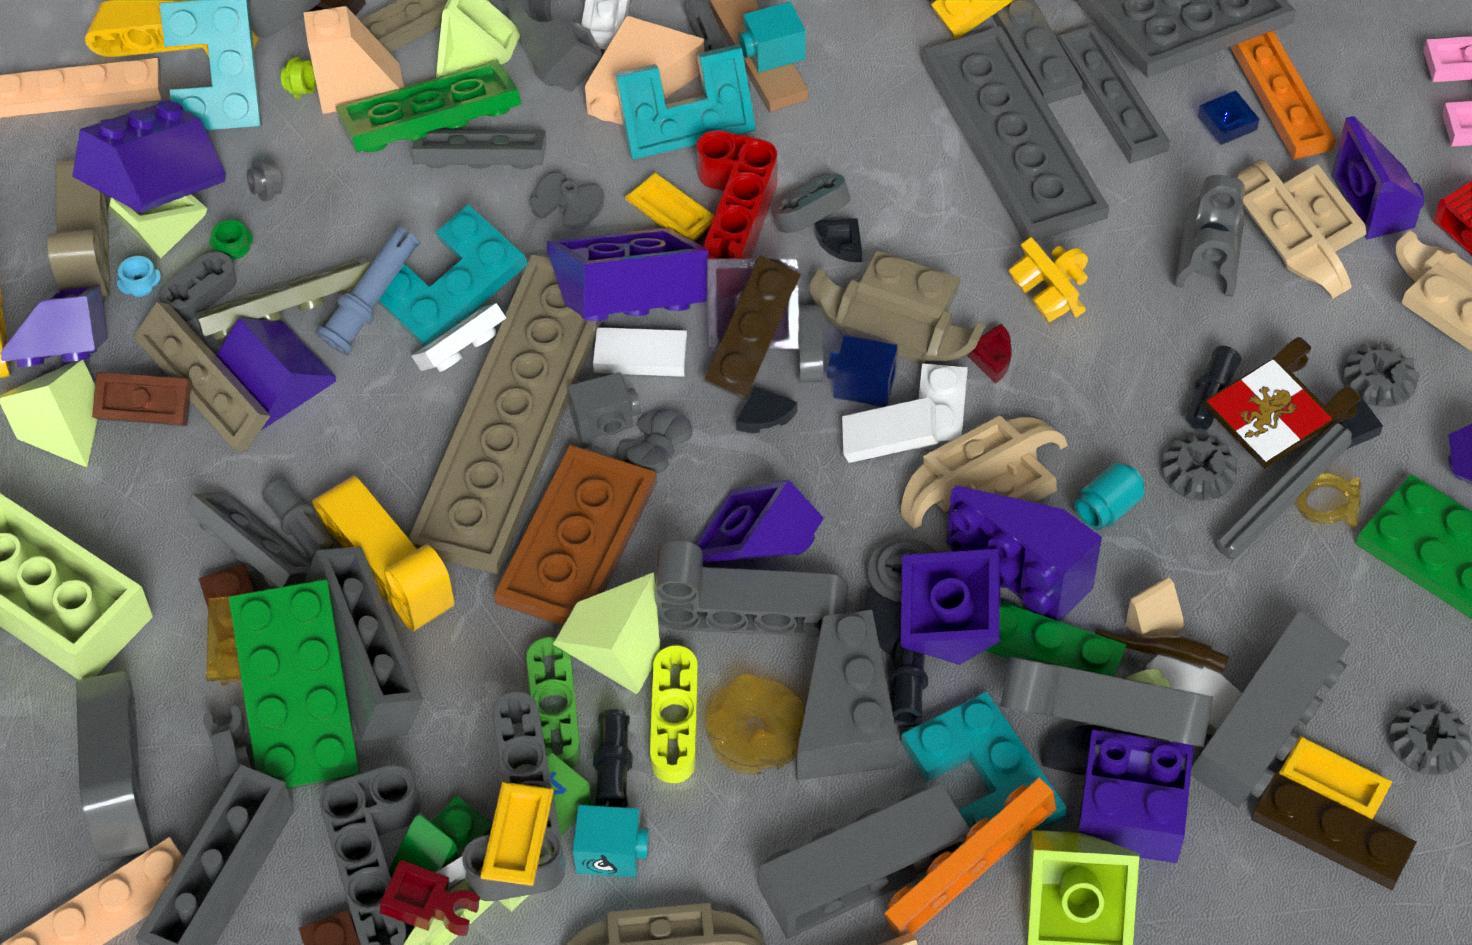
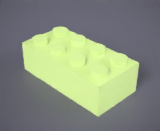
M0 493V627L76 679L97 676L152 619L153 616L142 586Z

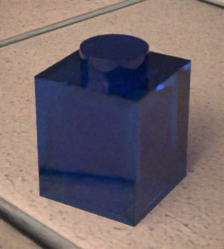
M844 335L840 352H831L827 369V378L834 379V398L880 407L888 406L897 372L898 345Z

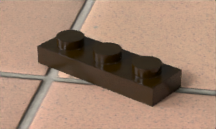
M759 255L703 382L743 400L747 398L801 276L800 273Z
M1277 772L1273 776L1252 817V821L1392 891L1417 841Z

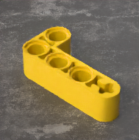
M190 0L105 1L98 6L85 35V43L90 50L104 57L203 48L209 56L208 43L164 46L160 3ZM252 31L253 47L255 51L259 41V37H257Z
M356 476L349 477L312 500L320 520L342 548H362L381 596L412 632L416 631L454 607L455 602L450 577L439 555L428 544L417 549Z

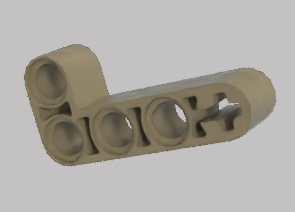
M75 159L57 161L55 168L56 233L48 234L47 249L58 289L100 285L102 297L110 296L108 195L72 177Z

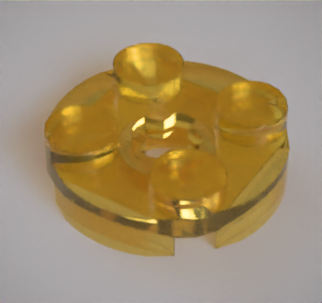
M750 674L736 677L731 685L722 689L715 696L706 715L708 739L716 758L730 769L744 774H761V769L771 768L776 765L777 770L789 764L797 756L804 720V705L801 699L778 682L763 678L758 679ZM751 718H761L769 728L766 731L757 729L751 734L747 732L746 721Z

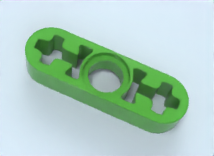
M545 637L535 641L527 651L529 692L538 706L546 756L548 757L553 753L551 730L561 729L563 754L556 756L573 769L579 762L581 750L571 655L553 645L556 638ZM554 656L556 679L546 680L544 657ZM552 695L561 696L567 701V706L556 714L545 713L539 706L546 697Z

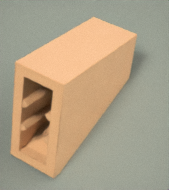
M347 6L303 13L322 114L337 112L335 107L404 87L401 67L398 61Z
M626 16L585 85L587 114L603 121H611L623 125L613 73L656 64L659 67L664 99L668 98L700 75L697 54L705 52L704 39Z

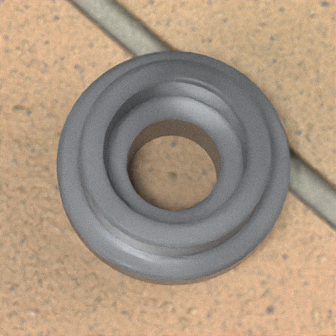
M254 159L252 168L247 170L249 189L253 195L258 194L263 202L272 200L273 195L281 194L282 178L278 165L274 160Z

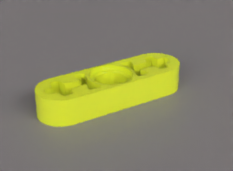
M669 646L662 649L656 655L653 663L650 759L654 775L666 783L685 781L693 774L696 766L698 664L694 653L683 646ZM675 664L681 665L682 669L680 672V689L671 688L670 671L672 665ZM669 705H681L687 709L688 716L679 723H669L660 716L662 710ZM669 739H678L679 757L675 765L667 764Z

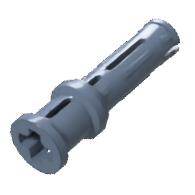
M397 226L394 229V233L350 294L345 293L337 300L339 306L324 327L319 326L315 331V334L322 341L338 352L349 355L352 351L350 344L364 324H371L373 321V315L375 314L372 310L414 249L419 246L420 241L413 234L409 233L406 238V230Z

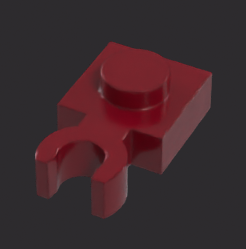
M400 860L380 902L379 913L429 931L435 918L443 921L445 928L449 932L459 936H467L470 920L457 916L455 911L467 909L477 913L480 897L468 890H458L453 893L447 892L449 877Z

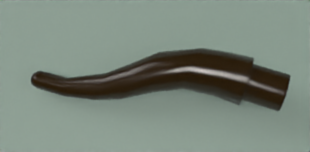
M1101 628L1095 630V634L1124 643L1128 649L1172 658L1199 669L1205 667L1220 674H1223L1229 659L1228 655L1211 649V645L1185 636H1131L1116 634Z

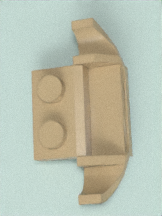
M1262 159L1255 161L1251 166L1240 171L1238 179L1245 184L1242 208L1249 213L1279 253L1287 269L1305 280L1321 285L1327 290L1332 299L1351 289L1350 279L1336 251L1366 235V226L1321 167L1316 164L1285 183L1280 180L1274 170Z
M1409 230L1396 242V255L1404 271L1415 283L1404 293L1401 304L1472 352V266L1458 257V254L1455 252L1421 243L1417 239V234Z
M999 415L923 456L924 464L911 476L906 486L901 504V517L913 529H916L922 525L925 512L933 504L936 503L944 512L949 511L951 489L956 485L1036 503L1057 491L1056 477L1037 461L1036 448L1052 442L1061 450L1068 446L1065 436L1040 419L1020 417L1006 421Z

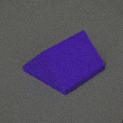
M238 318L216 355L270 414V418L261 430L336 382L335 375L281 321Z
M999 549L902 555V648L960 665L1000 642Z

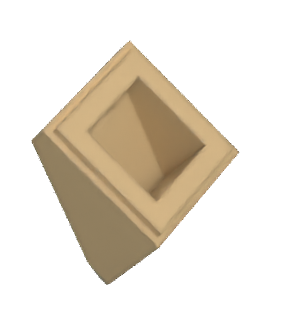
M1170 577L1162 579L1130 598L1125 625L1134 636L1174 635L1183 629L1184 619L1175 585Z

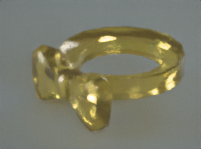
M1321 474L1296 499L1297 508L1304 518L1313 523L1331 524L1347 518L1349 527H1357L1361 505V480L1354 477L1349 482L1339 475ZM1320 487L1335 488L1349 497L1348 504L1342 505L1331 512L1324 513L1311 509L1306 500L1313 490Z

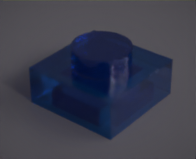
M1236 90L1201 104L1198 112V118L1220 145L1256 131L1260 120Z

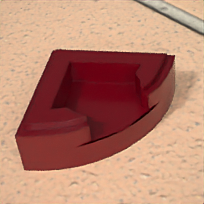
M1002 323L982 335L975 349L966 355L995 384L1007 373L1012 356L1010 335Z

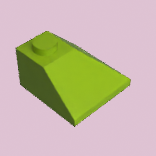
M1031 830L1028 872L1027 945H1133L1139 853L1084 833Z

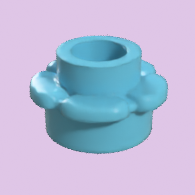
M129 257L119 265L117 286L125 295L132 294L135 297L146 296L152 292L154 287L159 285L161 280L160 271L154 269V264L147 257Z

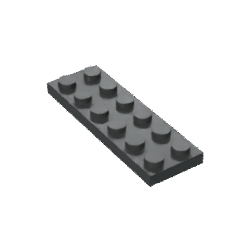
M1001 26L924 49L923 62L1025 240L1032 237L1034 241H1038L1108 218V204Z

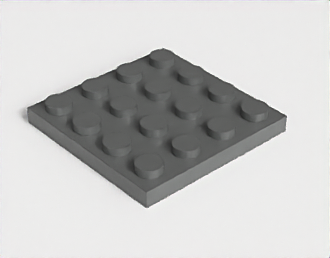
M1077 0L1147 78L1292 24L1295 17V9L1287 0Z

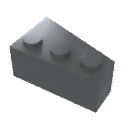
M865 610L823 616L797 751V780L895 768L898 738L873 611Z

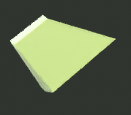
M447 0L442 12L436 78L493 61H498L499 64L508 62L520 37L516 25L487 0Z
M192 194L142 213L111 198L108 208L109 213L159 258H162L206 215L207 208Z
M83 360L73 361L0 395V406L18 440L88 468L98 419L92 417L95 384Z
M654 572L577 602L553 645L633 693L638 694L653 667L656 655L660 652Z

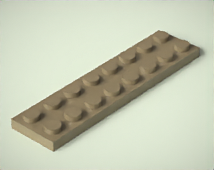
M531 254L528 265L505 314L506 319L501 323L408 538L417 549L425 544L430 545L442 561L494 574H499L569 403L567 386L577 383L596 337L597 327L599 328L602 322L584 320L580 314L567 307L564 303L550 258Z

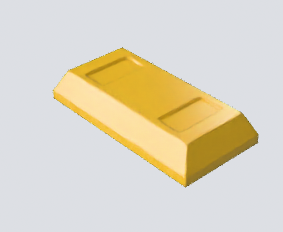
M656 172L625 196L626 201L662 228H670L693 242L710 229L715 216Z
M1302 736L1297 740L1279 774L1372 820L1393 782Z
M502 782L481 879L534 886L554 789Z

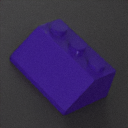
M160 101L156 105L140 110H132L128 114L112 119H104L100 123L81 128L72 177L142 213L225 182L226 173L200 118L188 113L182 105L176 102Z
M670 228L547 241V252L564 303L567 307L580 314L584 320L603 321L609 318V314L622 312L630 316H643L649 314L650 309L662 307L672 311H683L689 309L690 304L707 302L708 249Z

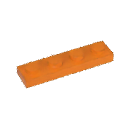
M1274 30L1230 46L1293 160L1333 151L1336 138Z
M1040 777L1029 787L1021 785L1015 789L1005 800V808L991 820L984 818L977 822L967 833L966 842L952 854L945 852L938 856L927 870L928 875L916 886H905L892 897L885 916L890 930L897 937L908 933L913 936L1024 839L1031 830H1034L1057 810L1054 791Z

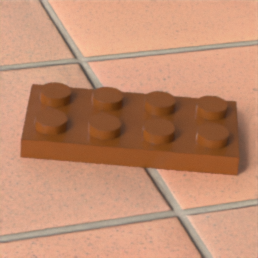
M569 445L494 593L495 603L563 626L577 602L605 591L656 486V472Z

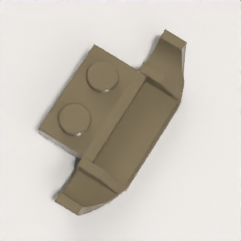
M876 250L860 283L851 280L847 289H844L834 284L827 276L826 271L818 269L809 285L815 304L821 305L822 315L829 323L842 332V338L921 365L927 364L928 361L954 360L969 354L975 349L986 326L977 322L975 327L968 329L951 325L952 313H949L948 310L959 290V277Z
M711 903L607 912L606 920L586 927L577 933L566 945H766V942L759 930L747 920L733 913L712 910Z

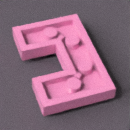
M1472 36L1426 40L1424 55L1432 82L1472 80ZM1472 101L1445 103L1442 116L1451 147L1472 145Z

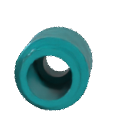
M1117 462L1112 463L1080 490L1079 498L1074 503L1078 516L1092 529L1100 530L1104 526L1111 527L1143 500L1145 496L1143 478L1130 465H1123Z

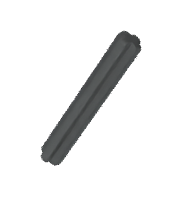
M1339 423L1331 424L1217 537L1216 542L1219 552L1229 559L1238 558L1351 445L1352 434L1349 429L1344 428Z

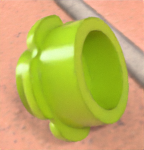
M299 57L289 59L286 66L281 70V84L284 90L289 91L296 99H300L302 94H312L316 89L312 62L310 60H302Z

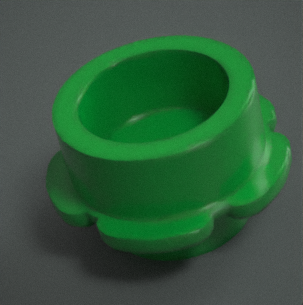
M224 220L212 229L209 245L213 248V252H222L228 255L231 260H236L248 254L250 251L249 245L253 243V236L240 221Z

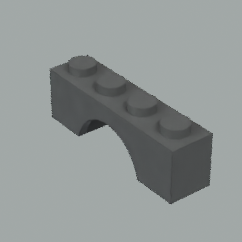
M504 0L508 8L507 15L516 25L522 37V46L532 57L536 66L535 73L538 78L548 86L556 85L572 92L598 65L603 56L590 29L562 16L552 20L550 12L551 0Z

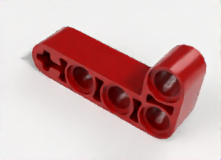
M711 131L703 134L697 141L698 178L705 186L723 190L724 192L703 247L708 249L707 291L712 295L725 297L737 292L744 280L777 188L778 159L775 146L768 141L724 131Z

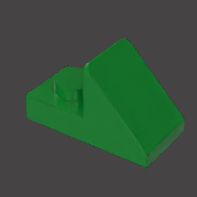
M458 796L431 822L418 814L413 819L388 870L389 875L393 876L400 860L437 872L459 859L466 846L472 840L490 835L493 823Z

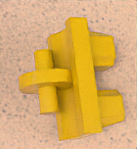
M1032 237L1022 243L1021 247L1025 256L1019 259L1008 272L1023 293H1027L1041 281H1044L1049 286L1032 299L1034 305L1047 322L1050 323L1067 311H1070L1075 318L1087 311L1078 299V291L1070 283L1073 279L1077 285H1082L1088 279V276L1083 271L1088 263V256L1083 250L1074 248L1066 252L1062 246H1058L1051 253L1056 259V262L1053 263Z

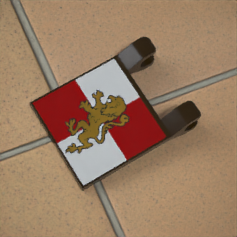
M1297 337L1288 343L1275 357L1204 400L1203 406L1264 469L1326 430L1331 424L1351 419L1358 411V407L1355 404L1360 402L1361 396L1352 387H1345L1324 405L1292 373L1304 368L1309 360L1306 354L1310 353L1311 346L1301 337Z

